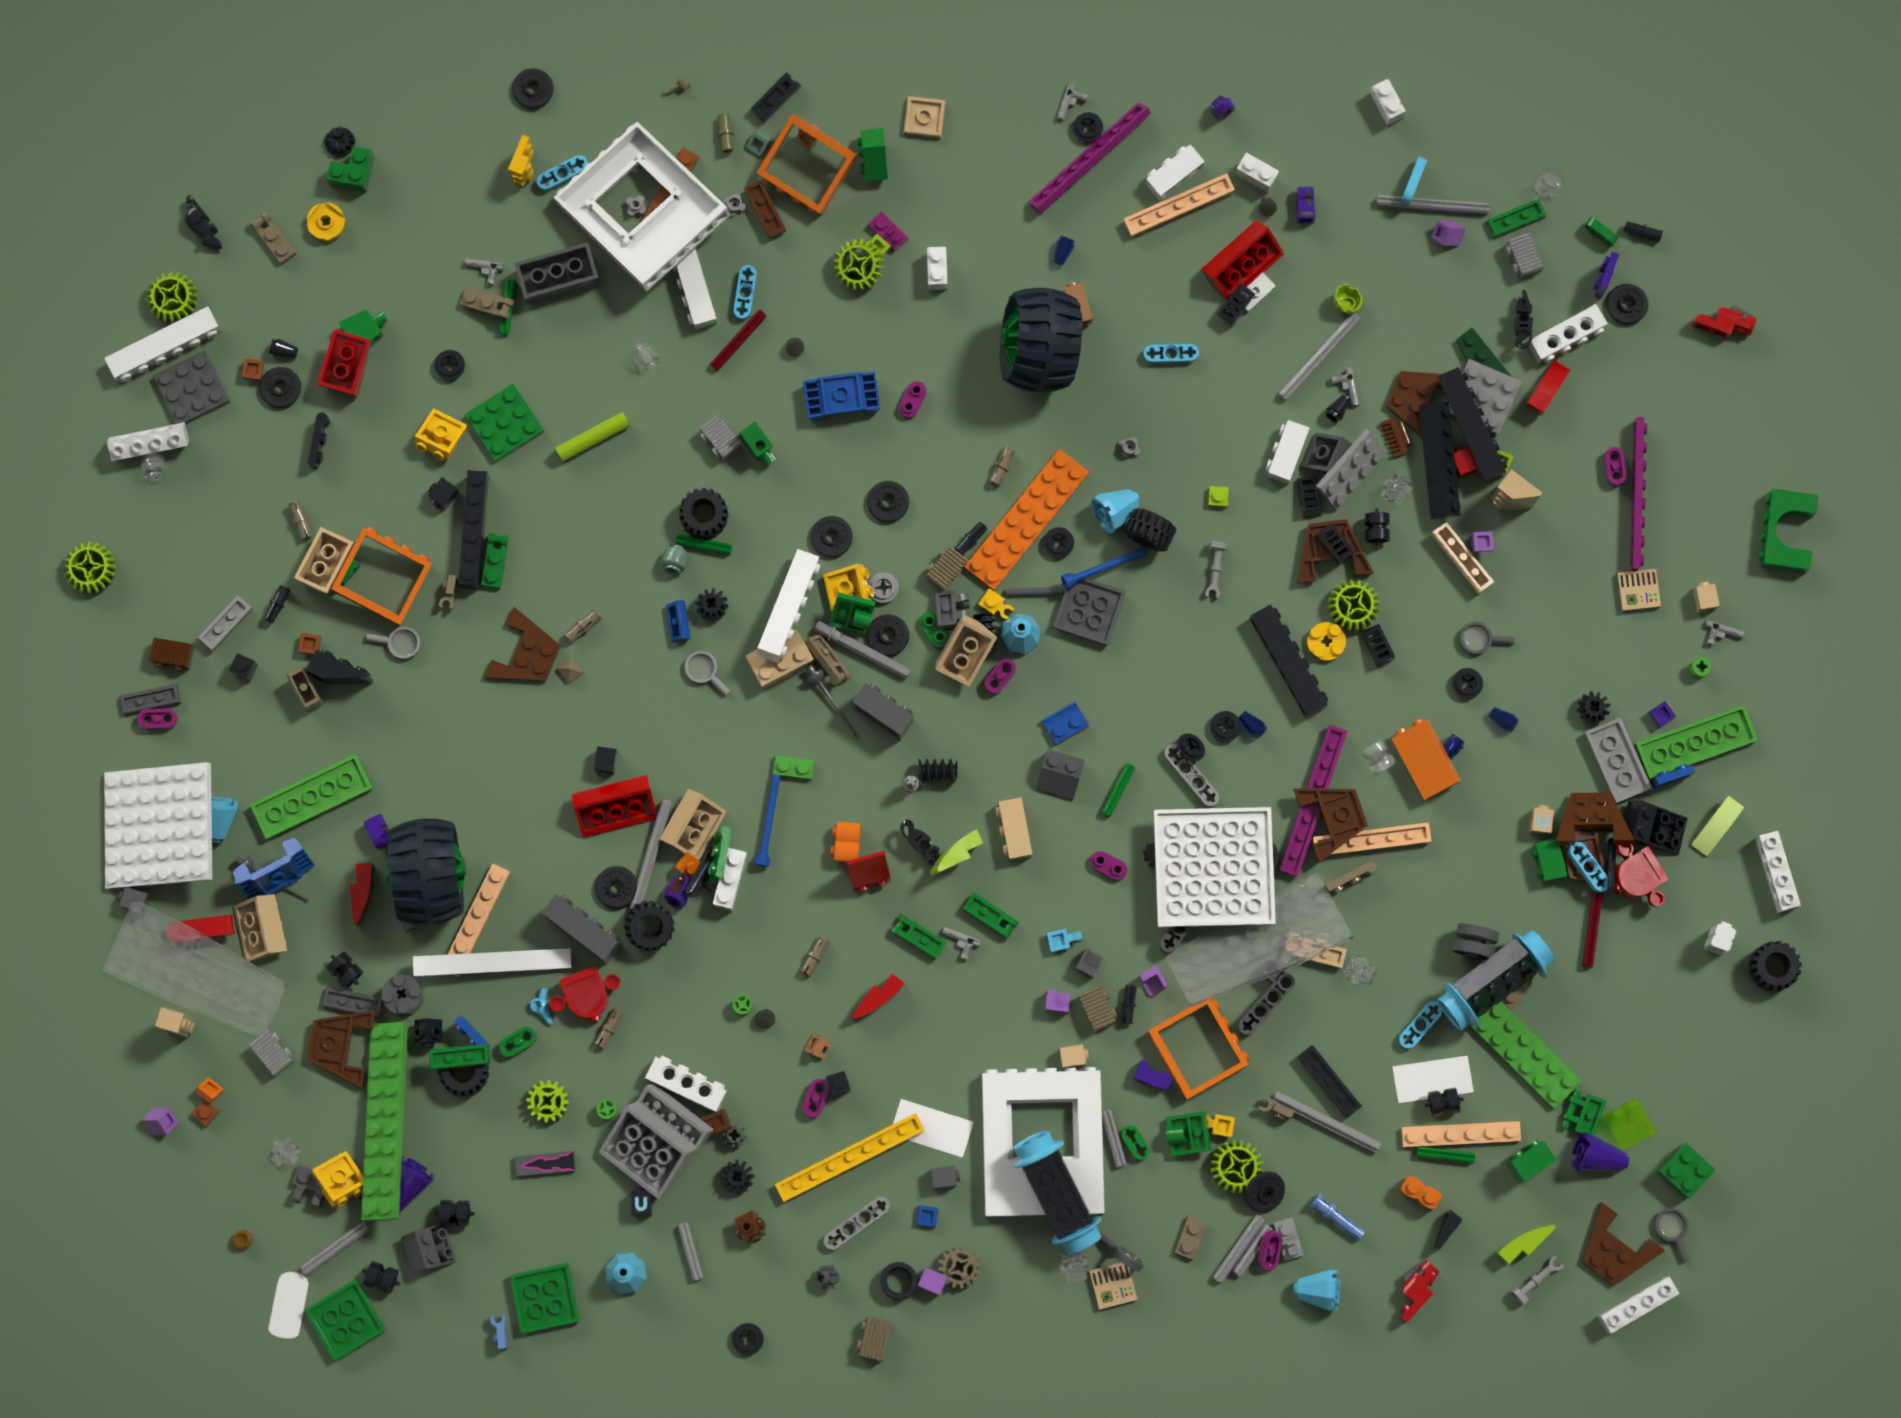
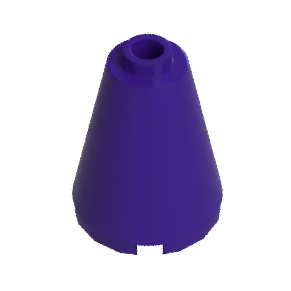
M1583 1132L1584 1135L1579 1134L1572 1151V1154L1575 1155V1161L1572 1160L1573 1169L1577 1171L1622 1172L1628 1167L1629 1157H1627L1626 1152L1588 1132Z
M402 1156L399 1213L427 1188L435 1178L432 1172L430 1175L426 1173L427 1168L411 1158L404 1160V1156Z

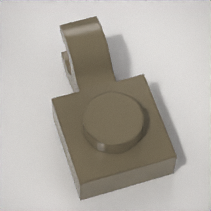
M449 575L448 580L445 579L443 591H446V596L439 601V607L442 609L445 602H450V610L454 609V598L459 580L455 575Z
M1526 981L1515 992L1503 998L1501 1002L1510 1010L1513 1009L1525 998L1522 992L1532 983Z
M1263 1097V1100L1268 1102V1107L1263 1108L1259 1106L1258 1109L1260 1111L1267 1112L1272 1110L1275 1112L1274 1116L1283 1121L1286 1118L1289 1120L1292 1118L1293 1110L1273 1102L1268 1097Z

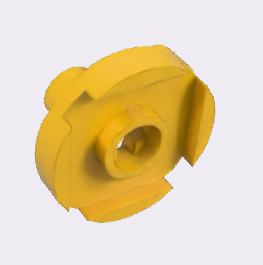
M317 204L309 211L307 226L311 235L316 239L331 242L344 231L346 220L341 209L335 204ZM330 218V225L322 226V219Z
M1330 622L1317 624L1311 629L1307 637L1309 652L1320 661L1328 662L1335 660L1342 654L1346 646L1344 632L1339 625ZM1324 637L1331 639L1332 643H1329V647L1321 644Z

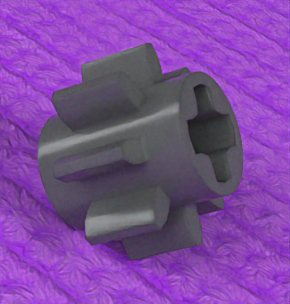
M735 1123L734 1128H729L728 1133L722 1134L728 1138L725 1144L731 1142L732 1148H735L737 1143L743 1146L741 1140L742 1138H747L746 1135H742L745 1128L743 1127L739 1130L737 1123ZM736 1130L740 1138H736V1141H733L729 1135L733 1134Z
M833 1265L820 1266V1271H817L815 1274V1281L821 1286V1289H834V1284H837L840 1279L839 1272L834 1269Z

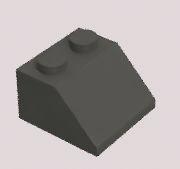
M1047 749L1036 789L1074 800L1085 760Z

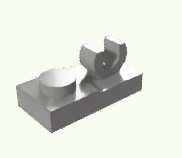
M1293 1217L1274 1222L1275 1231L1283 1239L1281 1252L1284 1261L1304 1256Z

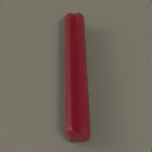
M759 309L711 362L712 368L719 371L764 321L766 314Z
M1592 893L1582 967L1590 969L1594 964L1603 893Z

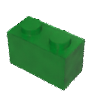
M1556 839L1535 843L1533 849H1531L1533 860H1537L1538 864L1536 874L1542 883L1564 879L1568 876L1561 846H1555Z

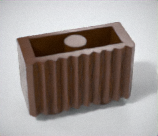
M153 638L149 661L154 663V667L165 668V665L173 666V670L183 672L184 668L190 669L194 646L190 643Z

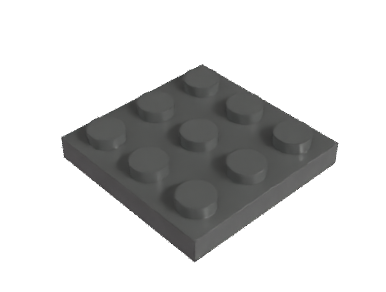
M205 350L153 375L176 424L184 422L186 424L230 403Z
M1088 578L1078 581L1073 588L1065 590L1053 628L1108 646L1126 591Z

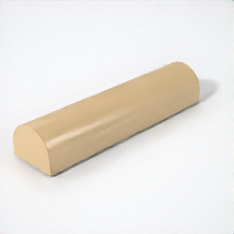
M1447 522L1430 534L1478 595L1494 583Z

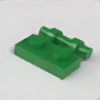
M1574 1089L1572 1096L1568 1100L1569 1106L1567 1111L1563 1114L1562 1119L1564 1120L1561 1127L1569 1129L1571 1122L1576 1123L1575 1132L1580 1134L1588 1132L1595 1135L1606 1100L1587 1094L1585 1101L1579 1098L1582 1092ZM1577 1106L1582 1107L1579 1117L1574 1116Z

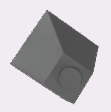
M1315 432L1300 467L1328 473L1352 444L1344 437Z

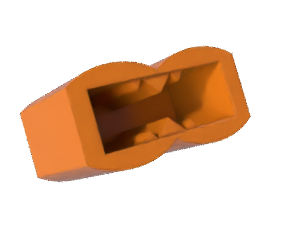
M837 822V827L833 826L832 838H836L835 846H831V857H834V862L846 863V861L859 858L861 823Z
M1411 1176L1406 1177L1398 1189L1403 1196L1416 1200L1420 1206L1429 1210L1436 1209L1442 1198V1195L1436 1189L1425 1187L1419 1179Z

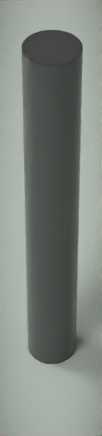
M1064 587L1006 588V596L1064 595Z

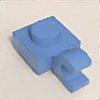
M501 1314L502 1321L497 1323L495 1316L492 1315L490 1321L497 1328V1333L493 1334L494 1345H498V1349H507L506 1316Z

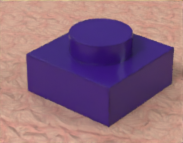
M1666 701L1648 712L1659 728L1676 717Z

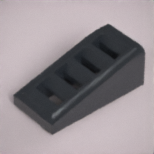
M1240 283L1217 315L1229 324L1235 325L1256 293ZM1240 290L1249 297L1246 299L1242 295H1240ZM1237 297L1238 299L1244 302L1243 305L1239 304L1234 299ZM1231 303L1238 307L1239 310L1236 311L1230 307ZM1227 310L1234 314V317L1232 318L1225 312Z
M1316 475L1297 478L1303 518L1321 516L1322 507L1319 490L1316 487ZM1313 484L1312 487L1302 488V485ZM1307 492H1314L1313 494H1307V495H1304V494H1303V493H1307ZM1315 499V501L1305 503V501Z
M1332 523L1315 534L1337 565L1354 555L1355 552ZM1330 530L1333 532L1327 538L1323 537V535H1325ZM1332 538H1337V540H1335L1333 543H1328V541ZM1338 543H1341V546L1338 547L1336 550L1332 548ZM1345 549L1346 552H1344L1340 556L1337 554L1341 550Z
M1379 624L1361 631L1376 667L1395 659V655ZM1375 631L1378 632L1377 635L1369 638L1368 634ZM1381 638L1380 642L1372 644L1371 641ZM1384 645V648L1375 650L1376 647ZM1387 652V655L1379 658L1378 654Z
M1448 1210L1434 1243L1433 1249L1436 1251L1441 1249L1462 1222V1218L1452 1210Z

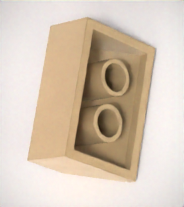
M1511 469L1490 500L1492 505L1499 510L1528 509L1535 505L1542 492Z
M320 527L294 579L310 589L328 594L354 542Z
M963 614L936 661L935 670L970 687L997 637L980 622Z
M797 629L792 640L787 641V653L784 658H780L779 663L757 656V650L745 655L763 690L814 664V659Z
M688 789L659 839L685 855L689 852L699 860L727 811L702 794Z
M275 894L255 896L233 906L246 963L273 957L287 951Z

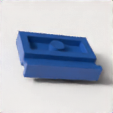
M1076 702L1069 704L1042 720L1055 745L1089 727Z
M1686 764L1675 767L1676 771L1669 773L1666 770L1657 773V777L1651 781L1653 788L1655 789L1690 777L1695 773L1693 765L1687 767Z
M460 1015L454 1020L458 1024L456 1028L463 1035L467 1033L471 1038L469 1042L472 1045L489 1044L465 1017Z

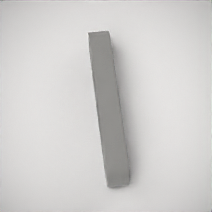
M1171 744L1167 746L1164 752L1167 762L1206 807L1216 806L1219 801V794L1190 760L1185 761L1183 755L1181 756L1184 759L1176 766L1174 764L1177 762L1175 757H1169L1168 755L1170 753L1169 750L1174 751L1177 745ZM1177 750L1176 756L1180 759V751ZM1183 763H1187L1191 767V771L1187 774L1180 771V765ZM1195 778H1200L1203 781L1201 788L1193 787L1192 781ZM1206 786H1208L1209 788L1206 790V792L1209 795H1215L1213 799L1215 802L1213 803L1211 801H1206L1207 796L1205 793H1203L1202 795L1199 794V792L1203 791Z
M884 1197L874 1199L830 1231L824 1238L825 1246L830 1250H836L885 1215L890 1208L889 1201ZM877 1201L881 1203L886 1202L885 1210L882 1211L880 1209L875 1213L878 1216L874 1218L873 1213L868 1208L872 1206V1209L876 1208ZM862 1212L870 1214L871 1219L868 1223L860 1222L859 1216ZM846 1224H852L855 1231L851 1235H846L843 1232V1227ZM840 1229L842 1236H844L846 1239L842 1241V1239L839 1238L836 1241V1246H829L828 1237H836L837 1235H839L838 1233H836V1231Z

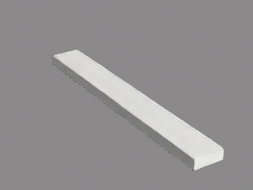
M571 948L413 956L414 976L571 968Z

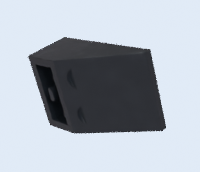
M316 649L306 668L311 677L328 685L373 683L368 670L360 666L354 668L350 664L351 662L341 657L337 660L331 652L325 649L322 652Z
M1628 801L1624 820L1634 838V844L1679 855L1688 818L1645 801Z

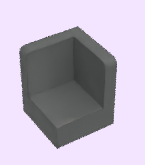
M1086 947L1075 970L1093 979L1103 958L1089 951L1090 949Z

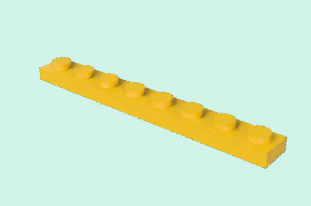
M915 1113L776 1183L775 1186L783 1202H786L925 1130Z

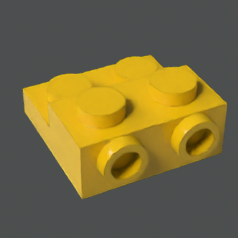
M524 135L520 139L508 168L513 183L521 187L526 185L528 180L531 181L534 174L531 164L534 150L530 138Z
M433 408L415 435L414 445L421 452L428 451L432 453L434 458L439 461L443 459L448 461L456 450L459 440L467 430V425Z
M861 564L851 565L823 574L831 611H833L838 592L872 600L871 597L874 596L872 587L868 586L867 583L869 578L868 569Z
M347 1151L312 1169V1174L321 1186V1192L331 1207L335 1205L341 1207L348 1202L349 1197L354 1195L356 1198L363 1193V1175Z

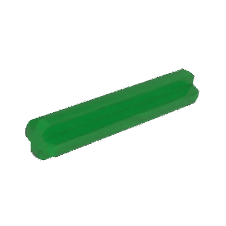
M507 279L504 297L513 301L516 294V280ZM510 307L508 319L500 318L498 332L502 335H509L513 307Z
M681 534L676 536V545L730 555L732 552V545L728 543Z
M1126 763L1102 810L1103 815L1111 817L1135 770V766Z
M1428 1147L1417 1148V1157L1471 1164L1475 1162V1153Z

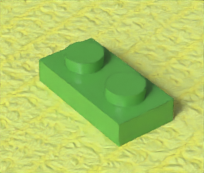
M776 755L773 775L778 774L783 777L812 780L814 760Z

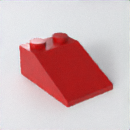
M334 329L317 384L322 388L357 398L364 377L371 340Z
M884 851L846 861L853 891L857 890L858 893L869 890L870 886L882 887L888 885L887 881H891Z

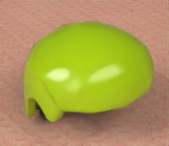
M1344 284L1335 291L1333 303L1338 311L1350 315L1358 312L1362 306V296L1357 288Z

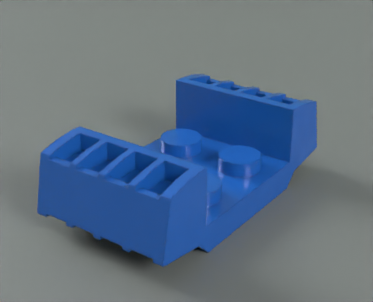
M875 371L826 376L803 381L807 414L810 421L825 420L824 416L864 411L865 415L877 413L880 410Z
M295 838L282 842L287 853L286 856L276 859L266 867L259 868L255 873H252L245 863L233 870L236 884L247 899L255 896L271 895L301 879L303 873L315 866Z

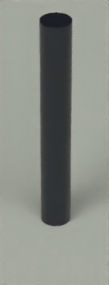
M1614 838L1608 839L1607 889L1612 891L1615 890L1616 845L1614 844Z

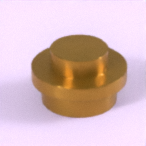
M246 1230L237 1231L232 1238L233 1245L240 1250L249 1248L253 1241L251 1233Z

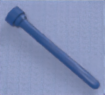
M1139 549L1077 574L1061 575L1062 584L1066 590L1073 588L1080 580L1145 556L1147 549Z
M774 774L772 777L760 853L755 856L754 865L769 867L770 865L767 853L780 783V776L778 774Z

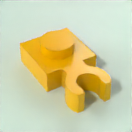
M990 588L978 603L980 607L993 616L999 612L1003 620L1009 618L1004 614L1005 610L1014 612V608L1011 605H1003L1005 599Z
M1216 1114L1215 1120L1207 1115L1208 1129L1213 1128L1212 1134L1233 1137L1236 1118Z

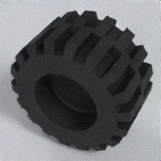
M694 489L693 493H687V497L682 499V505L679 507V516L685 531L689 532L692 537L697 536V538L705 537L710 539V536H718L717 533L724 530L723 527L727 525L728 510L725 500L721 498L718 492L715 493L713 489ZM702 504L712 506L715 510L713 519L707 523L695 521L692 513L697 506Z
M1136 508L1133 509L1123 531L1131 540L1146 548L1166 552L1177 530L1164 517L1145 509Z
M650 900L649 902L641 901L640 904L636 903L633 905L634 907L627 911L628 915H625V924H623L628 940L636 948L643 951L647 950L648 952H653L655 949L660 950L662 946L665 947L668 944V940L672 939L671 935L675 929L671 913L660 903ZM646 915H654L660 921L659 931L651 937H644L638 931V923Z
M1771 941L1757 948L1754 954L1751 955V961L1748 964V967H1751L1749 974L1753 975V982H1757L1759 988L1763 987L1765 988L1764 990H1772V992L1784 990L1792 986L1798 980V975L1802 971L1800 970L1802 962L1798 960L1800 955H1796L1794 947L1790 948V944H1783L1782 941ZM1771 955L1778 956L1784 962L1785 971L1779 978L1771 976L1765 968V961Z
M489 1065L474 1066V1076L466 1083H460L454 1079L452 1074L453 1068L438 1069L439 1080L443 1087L454 1095L472 1096L477 1091L480 1092L482 1087L486 1085L487 1077L489 1078Z

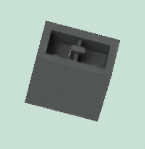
M437 1225L417 1230L401 1237L412 1275L456 1262L446 1226Z

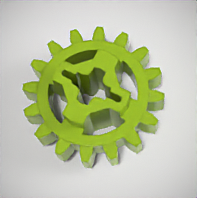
M548 1080L547 1084L540 1081L539 1087L535 1084L533 1085L534 1092H528L531 1098H527L526 1101L530 1102L531 1105L527 1109L534 1110L531 1115H538V1121L544 1118L545 1123H548L549 1118H551L553 1122H556V1116L562 1118L561 1112L568 1111L564 1106L570 1104L569 1101L565 1100L569 1094L563 1093L564 1086L558 1088L559 1083L557 1081L554 1085H552L551 1080ZM551 1088L554 1089V1091H552L551 1093H545L543 1089ZM538 1095L539 1104L535 1106V1098ZM559 1096H560V1097H561V1104H560V1107L558 1108V1107H557V1099H558ZM545 1097H547V1098H551V1097H552V1099H551V1103H552V1104H551L550 1106L547 1105V1104L544 1106V1103H545L544 1098H545ZM544 1110H551L553 1113L542 1114L541 1112H543Z

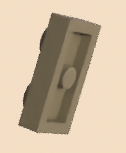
M1188 1215L1175 1253L1194 1260L1207 1222Z

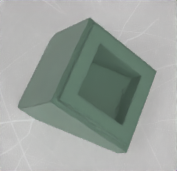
M756 130L752 133L745 148L762 157L773 139L760 130Z

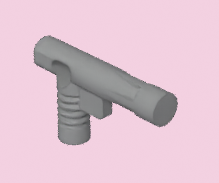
M1068 83L1057 115L1058 120L1064 121L1068 106H1075L1077 99L1083 102L1087 101L1088 95L1074 91V84Z
M467 258L465 260V266L482 268L481 273L489 275L488 285L495 284L497 271H503L504 268L502 263Z
M1346 368V375L1331 377V383H1342L1343 390H1349L1352 406H1358L1359 400L1353 369ZM1350 375L1352 380H1349L1346 377Z
M1707 620L1705 627L1711 629L1707 644L1714 646L1716 637L1723 639L1725 634L1743 639L1745 633L1744 631ZM1713 625L1718 626V629L1715 630Z
M944 927L942 932L943 935L958 940L957 946L964 949L960 958L968 960L971 948L973 946L979 947L981 940ZM968 939H971L974 942L972 944H968Z

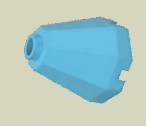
M1126 489L1099 494L1093 498L1090 504L1096 520L1100 517L1103 522L1100 524L1102 529L1109 534H1113L1130 517L1133 509L1139 507L1140 497L1135 491Z
M1016 613L1003 622L1000 640L1009 652L1026 655L1038 646L1041 628L1032 616Z
M211 796L212 842H221V839H225L239 808V800H235L232 803L231 798Z
M634 1253L616 1254L605 1267L607 1284L619 1294L636 1293L647 1280L646 1265ZM623 1269L627 1270L626 1276L621 1275Z
M1328 1270L1299 1278L1297 1283H1294L1293 1293L1297 1295L1299 1300L1329 1311H1338L1339 1307H1336L1335 1304L1340 1302V1279H1336V1275H1340L1338 1270Z

